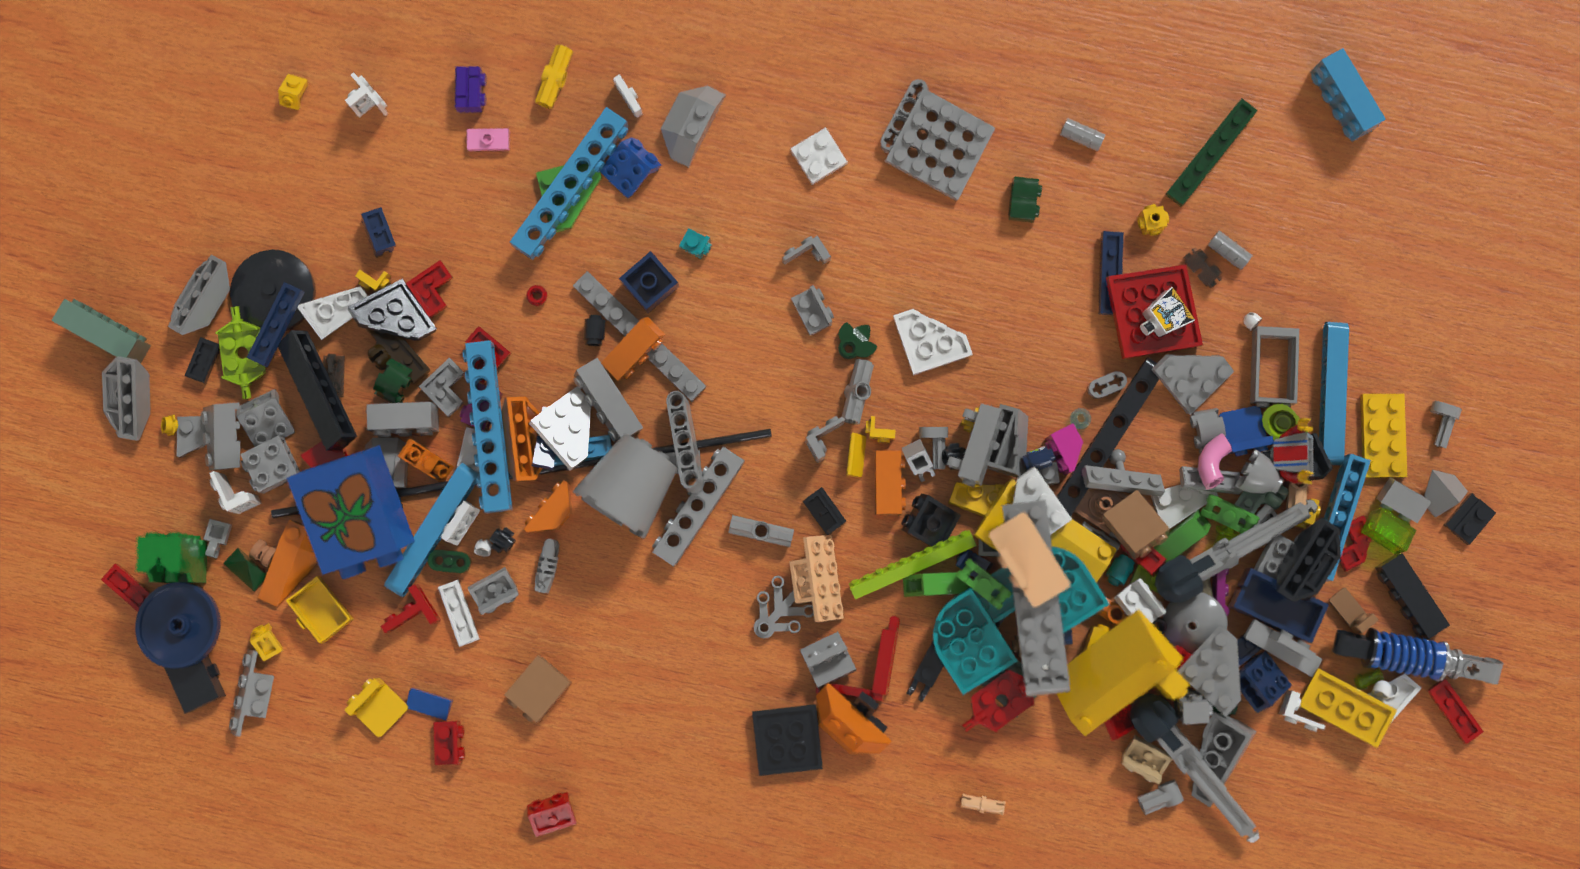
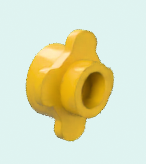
M172 414L162 418L161 432L167 434V436L174 435L178 429V421L175 419V415Z

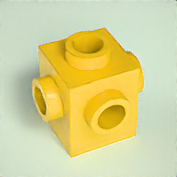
M1156 204L1148 205L1140 212L1137 217L1139 229L1142 230V235L1150 234V236H1155L1163 233L1162 231L1169 223V215L1167 211H1164L1163 206L1157 207Z

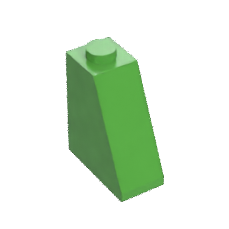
M1199 509L1170 531L1168 539L1163 544H1156L1154 546V549L1167 559L1166 563L1179 556L1207 535L1212 525L1206 517L1200 514L1201 511Z
M957 572L916 574L903 578L904 597L960 594L967 590L969 585L956 576Z

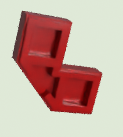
M1364 515L1353 519L1348 535L1353 544L1343 548L1339 561L1344 572L1364 563L1366 560L1373 532Z

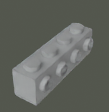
M598 358L575 371L574 382L579 389H583L586 394V401L591 407L594 406L598 412L596 415L602 424H606L609 429L608 434L614 442L618 441L623 434L633 437L641 432L643 426Z

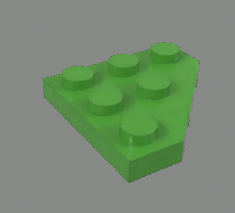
M581 164L578 167V171L585 172L589 166ZM563 166L536 172L542 196ZM595 172L592 176L593 181L588 189L582 190L579 202L575 206L570 207L567 211L569 213L568 217L563 223L557 225L555 228L556 232L571 229L574 226L576 219L591 198V194L602 179L600 172ZM569 181L566 184V188H574L577 182ZM561 197L556 198L554 205H562L565 199ZM547 214L548 222L552 220V215Z

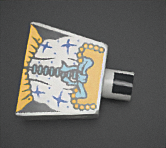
M1171 287L1164 291L1143 312L1147 321L1141 324L1140 328L1145 335H1149L1154 331L1158 337H1161L1193 322L1195 319L1174 288Z

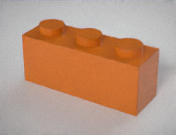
M649 317L642 318L601 364L617 381L622 379L628 380L636 372L634 368L638 364L642 365L649 358L647 354L652 349L656 350L663 343L661 339L666 334Z
M901 450L875 451V515H901L902 510H906V498H902V489H905L906 482L905 477H901V468H905V456H901Z

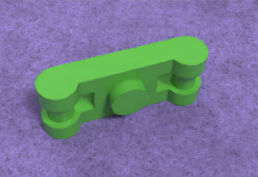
M1212 494L1208 495L1206 507H1203L1200 512L1202 516L1213 519L1240 534L1253 528L1260 519L1257 515ZM1215 506L1221 508L1219 513L1214 511ZM1241 518L1246 520L1245 525L1239 523Z
M969 558L965 563L966 566L962 571L959 570L956 576L1000 610L1004 600L1010 598L1013 593ZM973 570L978 573L974 580L969 577ZM995 588L1000 591L996 598L991 595Z

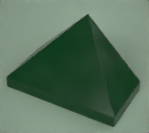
M237 548L223 563L253 591L260 587L267 574L240 548Z

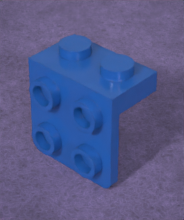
M631 137L620 142L600 172L625 197L629 198L633 196L646 177L658 171L662 165L654 154L649 153L643 148V144L639 140Z
M1253 406L1219 414V417H1222L1224 421L1226 439L1232 448V452L1229 454L1235 453V457L1248 454L1247 450L1252 449L1262 452L1269 450L1268 446L1273 445V436H1266L1260 407Z

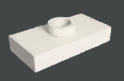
M620 74L613 79L616 88L636 118L641 116L643 113L636 101V98H638L636 92L632 87H627Z

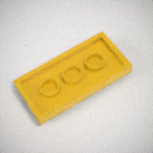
M1361 394L1362 457L1371 460L1365 478H1406L1405 394Z
M1319 668L1309 683L1299 706L1375 748H1378L1397 712V709Z

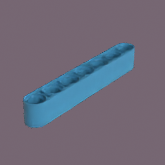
M1326 321L1323 327L1319 440L1322 442L1331 465L1342 466L1345 455L1349 324Z
M464 463L457 467L414 535L415 541L409 544L404 551V559L397 562L384 584L386 588L402 598L408 593V588L417 579L427 563L430 553L435 550L442 539L441 534H443L444 527L451 522L457 507L466 501L476 485L477 475H480V473Z

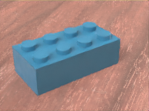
M1344 48L1322 59L1311 70L1312 81L1321 89L1324 101L1330 104L1333 116L1336 120L1340 121L1345 136L1350 138L1352 142L1373 131L1386 120Z

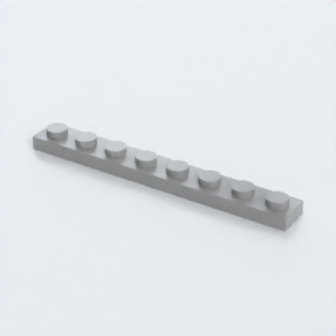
M588 271L573 285L624 337L639 322ZM663 344L656 350L652 349L647 354L649 356L648 360L691 402L706 388V385Z

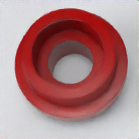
M540 285L530 287L526 293L528 302L533 306L543 305L547 300L545 288ZM535 293L541 294L539 299H534L533 296Z

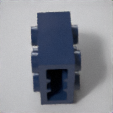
M1267 651L1253 657L1239 670L1240 692L1256 713L1271 707L1292 686Z

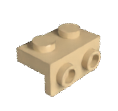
M1134 735L1122 754L1121 764L1127 770L1139 773L1147 781L1160 784L1162 775L1172 761V758L1166 751Z

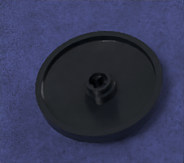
M281 250L257 252L244 260L234 273L230 287L231 302L233 307L239 306L240 317L243 321L254 324L261 329L284 282L305 292L299 303L303 304L315 300L314 278L309 268L299 258ZM298 308L286 331L296 327L305 319Z

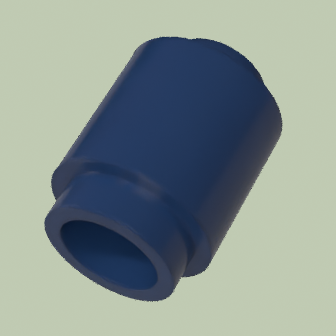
M1046 446L1026 452L1027 455L1022 456L1027 471L1033 467L1038 471L1053 466L1052 461L1055 460L1052 449H1047Z

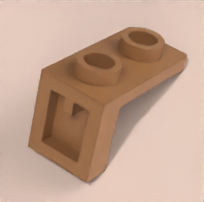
M1342 588L1329 599L1330 604L1354 633H1364L1378 621L1373 613L1367 614L1346 588Z

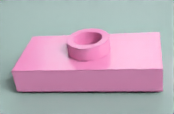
M467 129V150L509 151V129Z

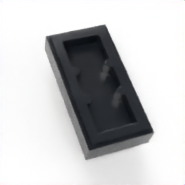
M200 337L185 376L206 384L220 351L219 344Z

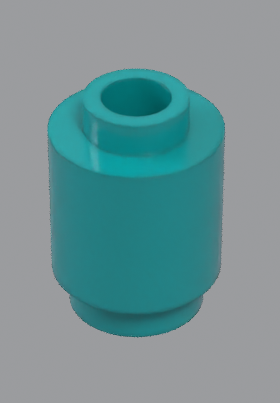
M1120 554L1119 557L1114 559L1105 574L1108 577L1107 581L1116 587L1119 585L1124 586L1134 570L1133 565L1135 562L1129 557Z

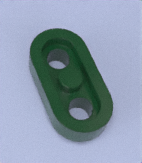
M435 550L430 553L428 564L435 571L465 573L471 567V558L464 552ZM438 557L443 558L441 565H438L436 562ZM459 559L464 560L462 567H459L457 564Z

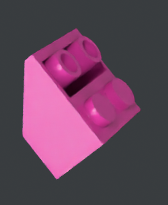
M1074 423L1049 435L1045 438L1046 443H1044L1047 449H1052L1056 459L1055 462H1057L1058 472H1063L1064 476L1075 470L1083 444L1081 436Z

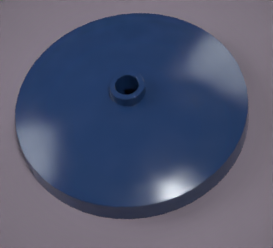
M184 582L168 583L150 593L140 606L135 623L137 642L145 656L157 665L176 669L190 667L202 661L214 648L221 628L219 609L211 595L199 586Z

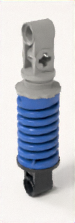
M1369 628L1365 635L1337 630L1332 647V652L1337 655L1361 658L1364 668L1376 669L1379 667L1381 670L1387 669L1397 673L1404 672L1407 675L1412 674L1413 676L1420 675L1423 678L1429 676L1430 679L1435 681H1442L1445 676H1449L1451 679L1463 677L1490 684H1498L1504 664L1502 661L1494 658L1463 654L1459 649L1450 650L1449 644L1445 641L1437 643L1433 640L1429 641L1418 637L1413 638L1395 633L1388 634L1385 631L1379 633L1375 628Z

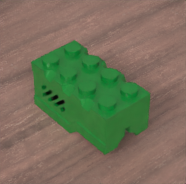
M171 532L167 533V535L145 533V537H137L138 558L136 572L147 573L149 582L206 583L207 556L205 553L208 541L201 540V536Z

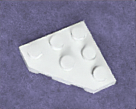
M914 309L893 315L913 375L973 355L965 334L957 332Z
M578 387L571 390L529 422L570 471L588 457L591 406L586 401L585 394Z
M1035 467L1016 479V489L1012 504L1046 500L1050 535L1072 520Z

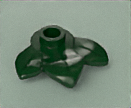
M846 322L840 328L838 335L841 342L838 351L844 359H853L856 356L866 358L876 351L877 345L869 342V325H861L853 329ZM851 346L853 351L847 353L845 347Z

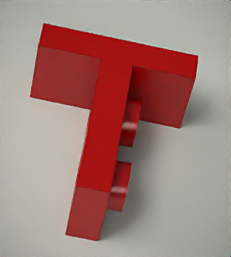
M414 584L408 588L416 604L411 602L402 608V613L397 616L394 613L385 618V623L381 625L384 633L392 632L422 612L432 625L441 620L419 584Z

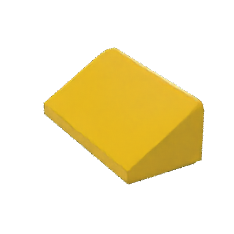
M858 433L850 435L847 476H863L866 436Z

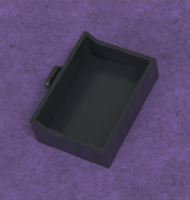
M208 655L202 661L190 667L179 669L164 667L184 713H190L226 696L218 679V675H220L219 669L215 663H211Z

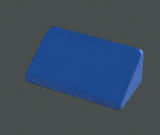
M410 688L407 700L408 709L447 721L453 703L451 699L416 688Z

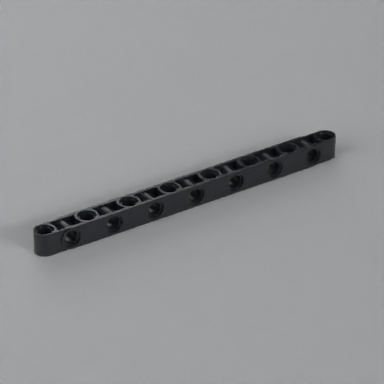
M1149 357L1143 362L1076 465L1075 470L1072 471L1056 496L1070 517L1089 489L1085 487L1082 469L1085 465L1104 466L1159 381V378L1152 371V368L1157 363ZM1136 383L1144 385V393L1136 390ZM1115 417L1122 420L1123 425L1121 428L1113 424ZM1092 452L1099 454L1100 461L1098 463L1091 460L1090 455ZM1069 487L1077 489L1078 494L1076 498L1068 495ZM1005 617L995 623L997 628H999Z

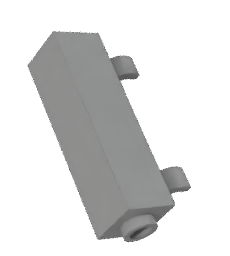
M985 404L980 405L978 412L965 408L963 413L964 419L975 422L963 460L949 457L947 463L950 468L960 470L958 476L963 480V484L975 487V484L982 486L1004 417L1002 409Z

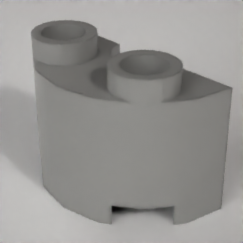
M1218 408L1196 411L1190 416L1191 427L1196 428L1197 436H1194V445L1196 449H1199V453L1202 452L1208 442L1222 433L1226 437L1224 421L1222 417L1218 416Z

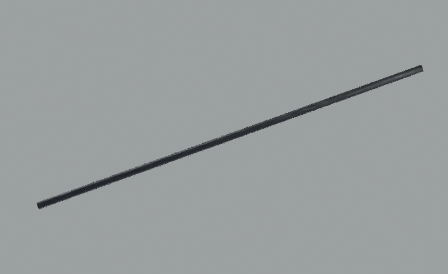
M771 429L697 440L696 442L698 449L772 437ZM688 442L681 443V446L686 445ZM674 444L652 448L663 453L675 452ZM601 459L584 461L574 469L595 466ZM565 464L554 466L553 470L543 468L539 475L569 469ZM448 481L397 489L396 491L400 498L443 491ZM297 506L271 510L272 518L300 514Z

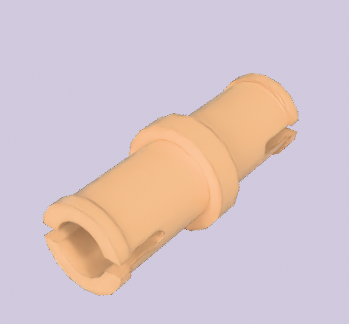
M962 795L961 808L979 810V813H984L985 811L1004 814L1005 801L986 799V796L981 798Z

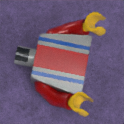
M1300 418L1297 425L1291 427L1281 434L1279 439L1273 441V450L1262 452L1273 462L1280 476L1293 484H1312L1311 481H1308V477L1313 476V436L1306 432L1313 431V427H1308V422L1311 421L1309 418Z

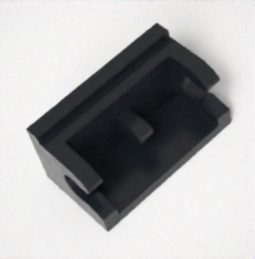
M823 487L803 501L826 535H829L847 522Z

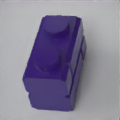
M455 67V109L457 112L481 113L482 106H486V94L483 93V86H486L487 79L486 73H483L481 67Z

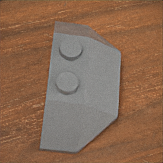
M709 86L679 92L661 127L672 160L688 168L690 167L726 97L725 94Z
M210 255L208 260L203 262L194 271L174 304L171 321L168 325L169 328L184 335L209 326L230 291L226 262Z
M118 356L102 371L103 412L116 430L115 433L119 438L138 441L151 413L150 377L147 370L138 360Z

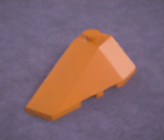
M293 520L288 521L258 596L259 599L276 607L288 597L302 579L306 578L310 571L318 564L303 524Z

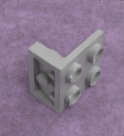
M276 389L240 405V409H237L236 417L255 447L278 435L285 438L295 432L279 404V394Z
M835 416L826 421L825 427L820 429L817 426L807 432L805 443L817 463L825 459L827 451L822 440L817 441V439L844 425L845 419L843 417L838 419Z

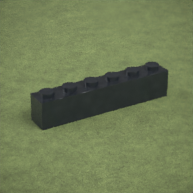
M291 330L278 345L281 356L287 365L326 451L343 450L357 437L356 432L308 331Z

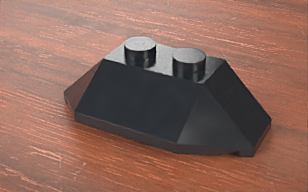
M1321 518L1303 530L1277 569L1276 591L1292 602L1318 594L1341 558L1340 529L1326 519Z

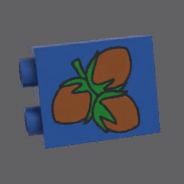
M380 445L287 477L322 575L339 570L341 578L347 579L365 572L364 561L376 558L379 568L394 564L404 559L401 549L415 541Z

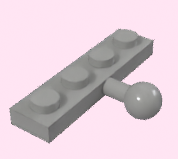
M1120 449L1113 450L1109 457L1110 462L1115 465L1116 469L1087 465L1082 469L1085 487L1127 493H1133L1138 490L1140 494L1162 497L1165 493L1161 475L1126 471L1123 464L1126 460V455Z

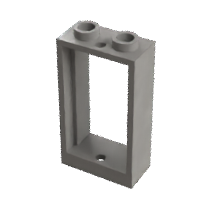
M1257 326L1252 330L1250 404H1257L1256 407L1269 408V405L1283 404L1288 407L1297 404L1298 328ZM1261 338L1288 340L1287 399L1259 397Z

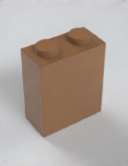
M1138 490L1103 514V522L1134 559L1139 556L1141 558L1145 557L1150 553L1154 545H1161L1168 539L1170 528Z
M537 655L505 693V696L508 698L506 702L515 709L519 707L524 712L522 715L531 723L535 721L537 723L546 715L571 685L572 681L541 655Z

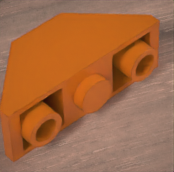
M413 439L407 441L398 457L438 482H444L454 468L453 465Z
M563 480L562 483L558 481L552 488L553 494L549 499L544 498L538 505L540 510L535 516L531 514L524 523L526 525L524 528L526 532L559 530L572 515L570 484L567 481Z

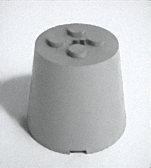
M623 434L575 487L573 493L578 497L581 496V500L620 526L625 524L630 528L629 531L645 539L678 468L669 461V457L666 454L653 450L651 448L652 445L647 441Z

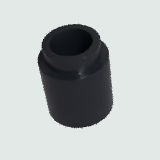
M589 315V318L584 320L585 345L602 346V341L605 340V320L601 319L600 315Z

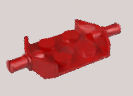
M1008 669L970 697L972 718L962 724V726L968 732L974 726L980 724L997 733L1007 723L1031 706H1034V696L1027 697L1024 677ZM1000 694L1007 697V704L1003 707H999L996 704V697Z

